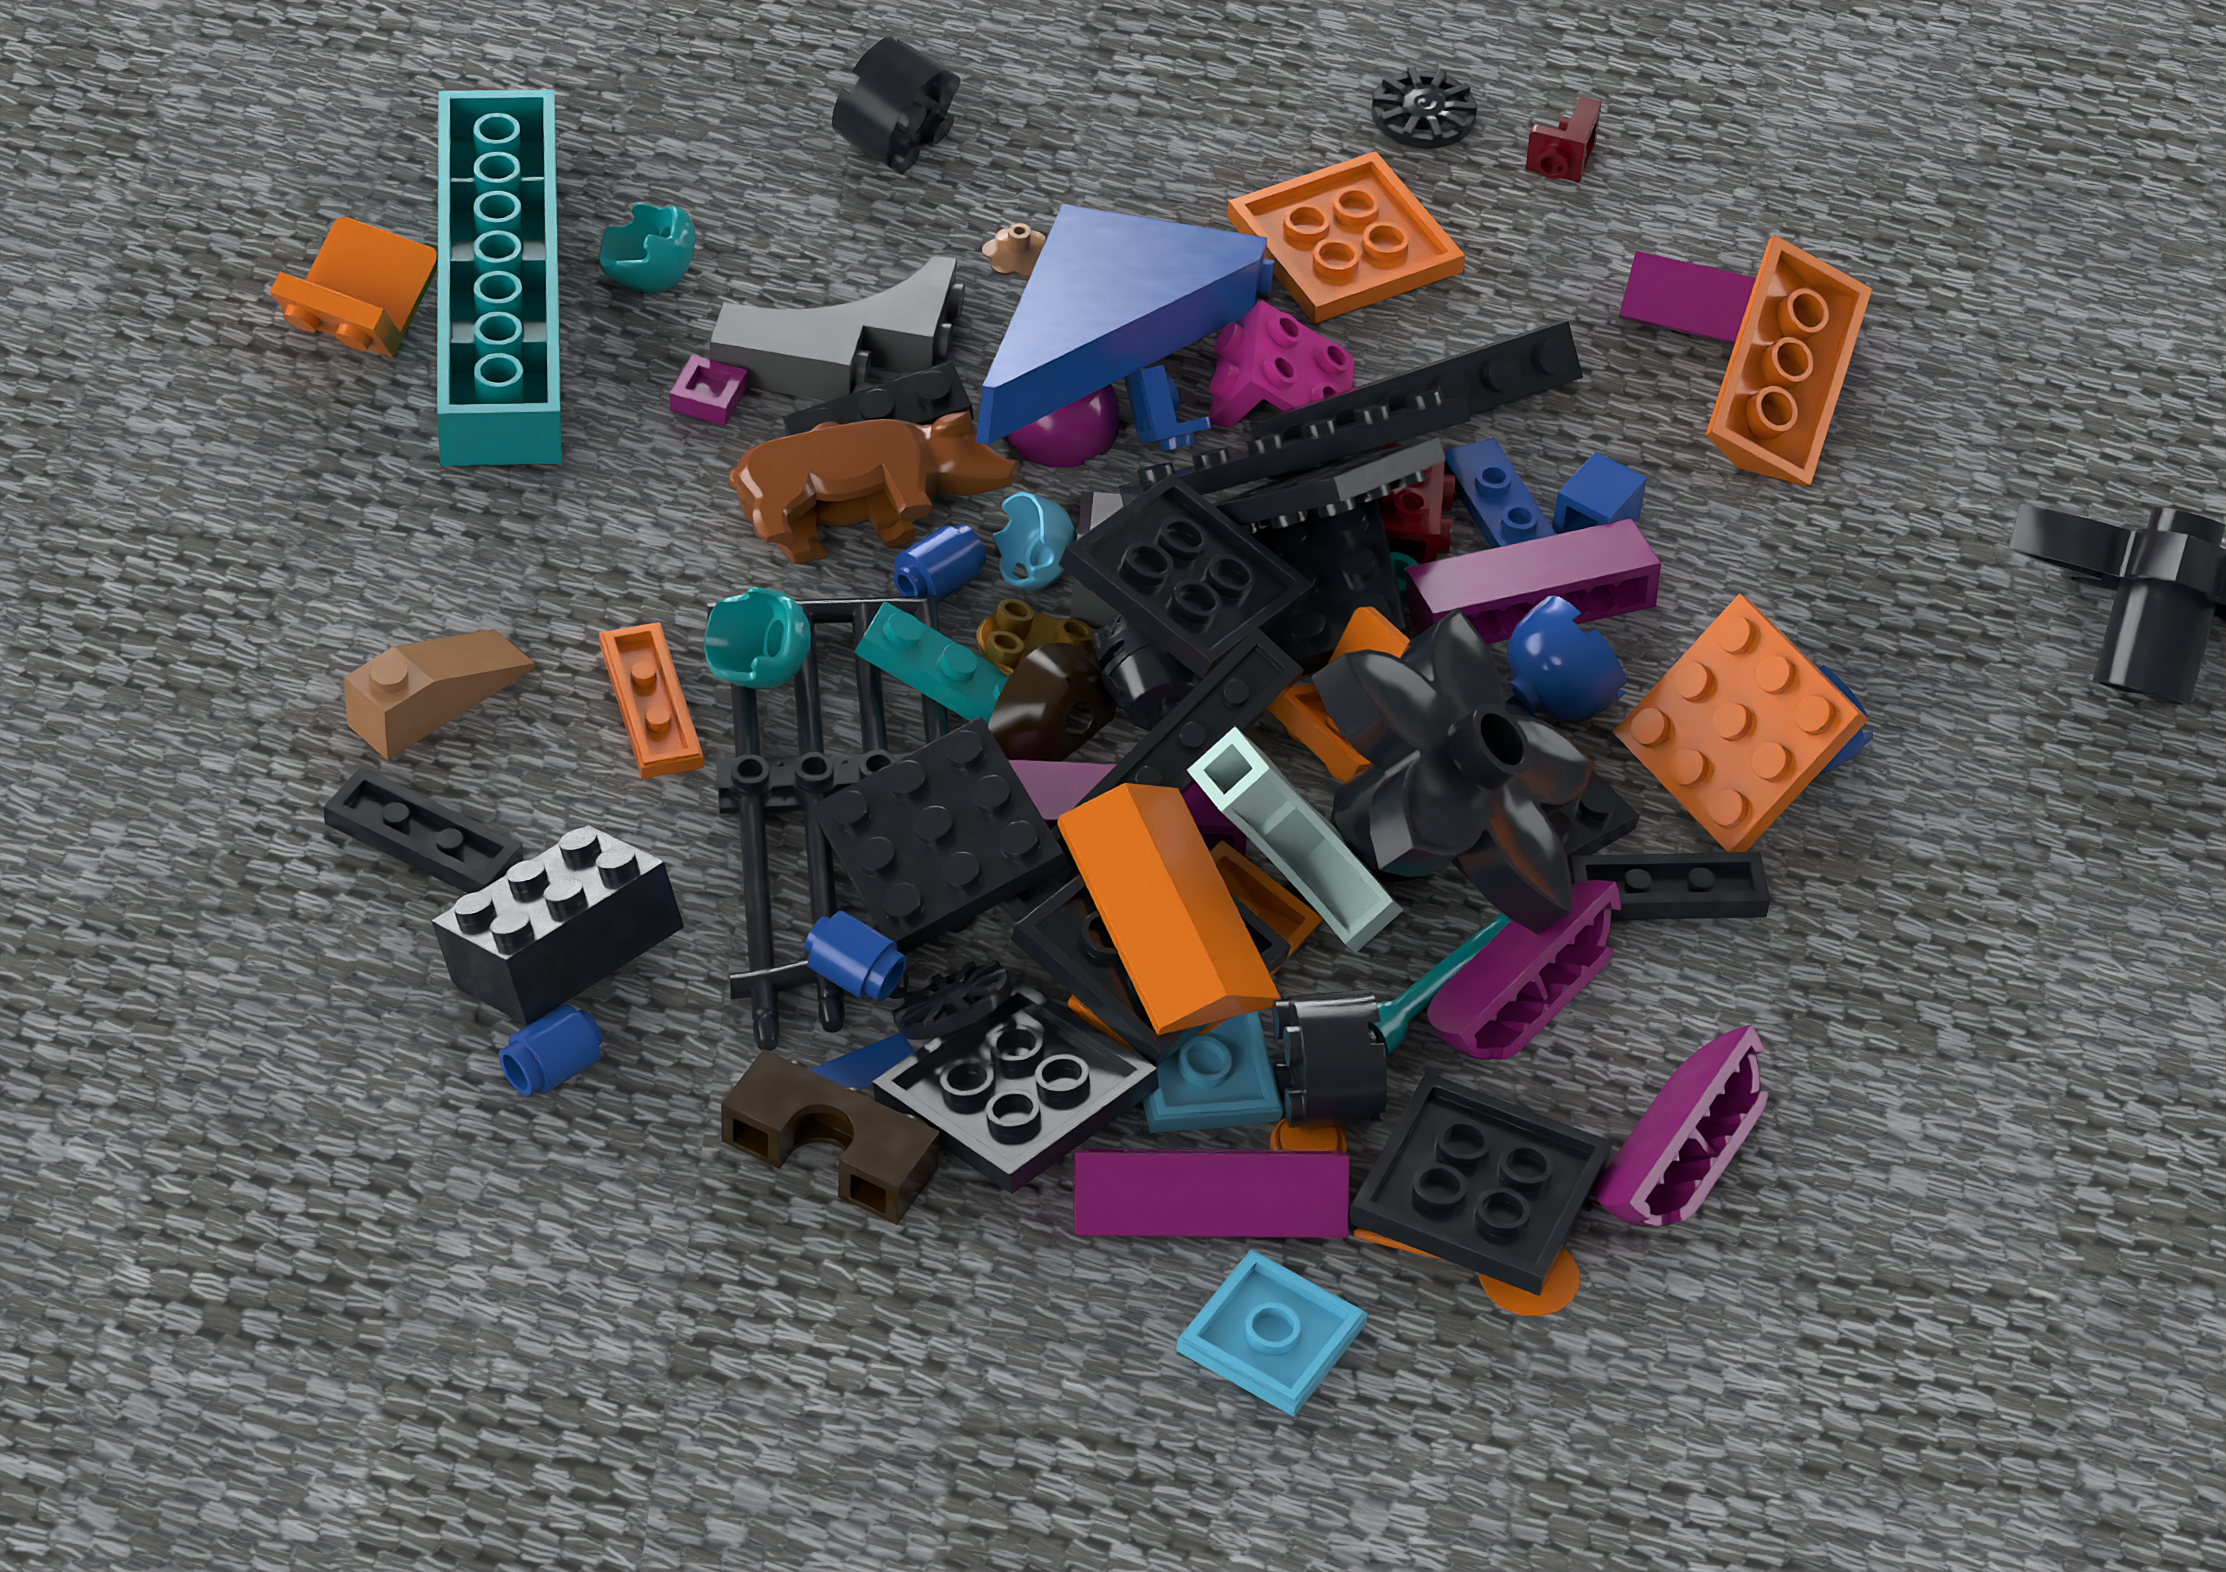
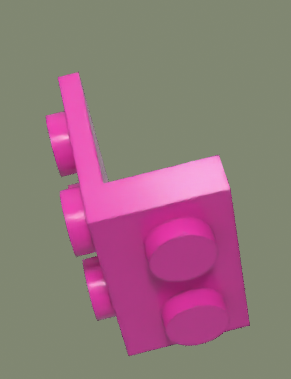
M1260 300L1237 323L1229 322L1216 339L1214 351L1217 353L1216 369L1209 385V392L1212 394L1209 419L1219 427L1232 428L1262 399L1284 411L1352 389L1354 360L1338 343L1327 340L1299 323L1290 314L1281 312Z

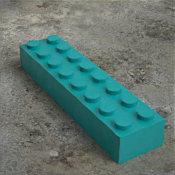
M554 89L438 91L437 423L440 466L562 464Z

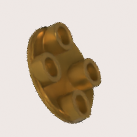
M1017 599L1001 601L996 613L985 618L980 623L976 632V643L981 654L988 662L995 665L1000 672L1007 676H1010L1021 661L1035 649L1049 643H1069L1085 649L1096 658L1090 646L1093 631L1086 623L1073 618L1058 620L1049 615L1034 612L1030 605ZM1066 678L1069 686H1071L1069 678Z

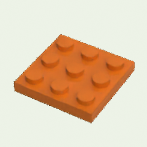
M1376 151L1258 190L1228 202L1227 218L1239 233L1267 237L1265 258L1275 260V277L1314 324L1463 272L1465 254Z
M1739 593L1616 727L1613 733L1727 852H1746L1869 719L1748 598Z

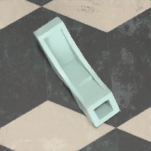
M1234 727L1187 769L1217 808L1272 861L1353 952L1357 953L1403 911V908L1368 866L1352 852L1337 829L1301 797L1271 759L1238 728Z

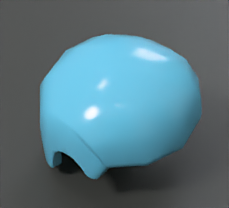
M1020 491L1005 499L1002 503V509L1008 514L1009 522L1003 530L993 533L992 539L1001 554L999 570L1004 581L1011 586L1027 591H1040L1053 585L1066 571L1058 563L1065 548L1077 540V534L1067 511L1060 505L1038 495ZM1017 562L1024 564L1028 578L1020 579L1012 574Z

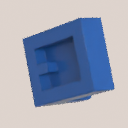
M1164 365L1135 371L1124 377L1137 437L1141 444L1159 440L1161 452L1196 444L1194 432L1211 428L1209 416L1177 423L1175 412L1179 408L1178 392L1173 379L1169 376L1166 377Z

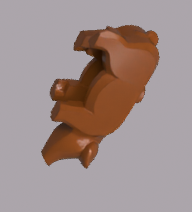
M969 411L942 416L933 424L928 425L914 424L896 419L867 420L844 425L826 422L817 425L809 432L773 439L751 447L741 457L738 466L730 471L728 484L733 490L737 491L742 511L745 517L753 524L756 538H761L766 543H776L794 564L827 558V553L818 542L817 524L846 526L870 519L885 546L892 548L909 544L915 539V527L911 520L928 517V513H932V504L929 500L931 496L941 492L951 495L969 496L1011 487L1017 475L1019 461L1006 459L996 454L986 444L976 443L977 435L973 431L972 418Z

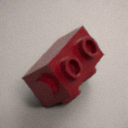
M1386 444L1384 450L1403 445ZM1445 461L1423 469L1426 480L1390 490L1391 494L1377 498L1382 512L1390 551L1406 554L1419 565L1436 561L1437 553L1449 554L1452 518L1441 517L1442 510L1451 511L1455 475L1444 474Z

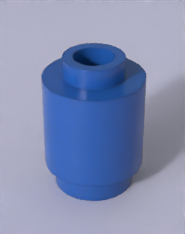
M957 524L954 527L942 526L896 556L894 562L895 572L893 575L895 585L902 596L934 595L937 598V602H939L978 576L979 568L986 563L985 548L977 534L964 524Z
M844 911L836 913L831 919L826 916L821 917L811 929L804 945L805 951L810 953L808 967L861 1000L871 997L878 1002H883L896 988L907 965V957L897 951L896 942Z
M563 1004L511 1035L508 1040V1046L499 1051V1061L507 1079L519 1093L529 1096L538 1090L540 1093L545 1094L598 1062L600 1059L599 1045L603 1042V1036L597 1022L590 1013L584 1009L577 1011L571 1005Z

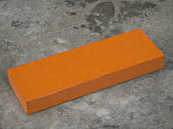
M657 622L599 632V645L641 779L704 768V756L661 623Z

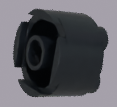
M885 37L874 44L858 61L852 72L860 78L851 93L843 88L841 89L832 115V128L836 133L902 175L916 163L920 154V146L926 140L938 144L951 130L954 116L948 110L959 88L960 77L899 39L895 40L892 37Z
M1370 989L1292 995L1288 996L1287 999L1274 1000L1272 1006L1274 1033L1277 1040L1283 1039L1285 1060L1274 1062V1076L1281 1101L1285 1100L1288 1127H1299L1300 1130L1380 1123L1382 1120L1379 1113H1385L1387 1075L1384 1043H1377L1374 1030H1369L1368 1023L1381 1022L1373 992Z

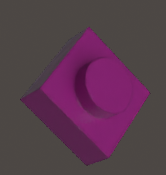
M691 355L669 393L670 411L726 426L747 389V370Z

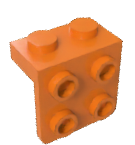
M341 217L333 223L306 279L302 280L279 272L270 290V294L284 311L283 318L291 325L310 333L319 330L330 334L343 344L358 351L366 352L370 349L394 358L438 269V253L430 246L349 217Z
M1360 607L1354 611L1328 664L1344 653L1367 649L1389 653L1400 658L1410 640L1374 607ZM1314 683L1291 687L1269 709L1286 726L1285 729L1288 735L1312 750L1326 764L1328 772L1336 779L1345 783L1372 764L1360 755L1342 735L1326 711Z

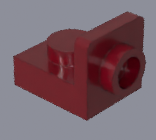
M1580 97L1572 117L1563 116L1558 129L1534 125L1529 134L1525 169L1539 172L1547 178H1563L1580 183L1597 141L1602 101Z

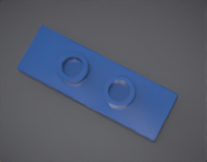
M1494 437L1445 450L1444 474L1455 475L1454 490L1492 549L1557 535Z

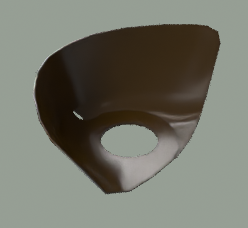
M1049 643L1035 649L1012 672L996 701L988 724V728L1008 760L1062 762L1114 719L1117 705L1103 685L1101 677L1103 671L1093 655L1085 649L1069 643ZM1066 678H1069L1071 686H1069ZM1080 700H1087L1092 707L1090 723L1081 735L1070 737L1066 731L1067 715L1075 703Z

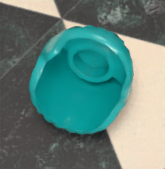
M638 202L631 209L634 219L630 223L622 226H606L600 246V269L606 276L612 278L617 283L635 291L662 293L677 285L688 271L694 255L695 227L688 213L682 208L675 205L658 207Z
M750 587L745 594L719 600L711 611L704 636L705 644L703 651L706 655V663L709 670L717 678L729 681L737 686H745L757 690H767L781 686L799 672L801 665L806 659L810 649V624L803 613L802 607L785 593L760 587Z

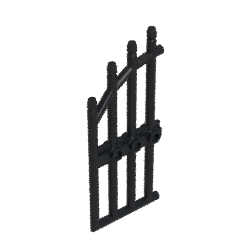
M934 595L795 600L802 607L803 613L809 621L811 633L810 649L806 659L801 665L799 672L793 676L799 757H761L756 689L737 686L731 683L735 759H717L719 814L739 813L749 971L730 973V999L751 997L752 1018L754 1020L753 1036L760 1050L772 1051L778 1044L780 1036L779 1021L777 1020L779 1016L778 992L816 984L819 1002L818 1013L823 1029L829 1033H836L842 1029L845 1019L843 988L808 967V959L775 967L765 812H804L813 928L821 917L826 916L831 919L837 913L832 847L818 825L810 806L910 754L888 752L881 668L854 653L863 754L825 755L814 624L852 623L855 651L885 600L898 609L913 615L919 621L940 633L937 598ZM717 602L707 603V623L709 615ZM921 693L925 742L927 745L950 733L948 708ZM967 921L949 931L952 933L963 931L966 928ZM874 926V927L872 928V929H874V930H876V931L879 932V930H878V928H877L876 926ZM905 968L896 988L888 996L889 998L900 999L906 995L909 984L907 968Z

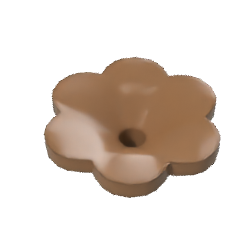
M1015 223L1009 228L999 230L996 233L995 239L984 243L982 254L991 260V268L996 273L1002 275L1017 273L1023 277H1030L1046 242V238L1042 233L1031 230L1026 224Z

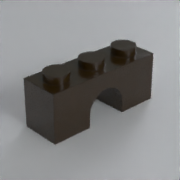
M765 1049L762 1050L721 1103V1141L778 1169L781 1168L793 1151L803 1145L823 1142L841 1148L845 1152L839 1158L838 1197L896 1225L938 1170L940 1131L929 1127L922 1119L914 1115L902 1114L870 1099L859 1089L844 1087L812 1072L799 1061L787 1060Z

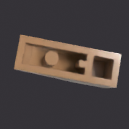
M495 629L393 646L344 677L347 725L384 758L389 760L535 668V663Z

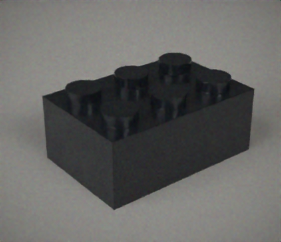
M589 825L566 833L560 838L558 844L532 860L515 864L507 871L504 877L479 892L461 897L455 902L453 908L431 921L451 981L461 991L526 1026L684 928L664 861Z

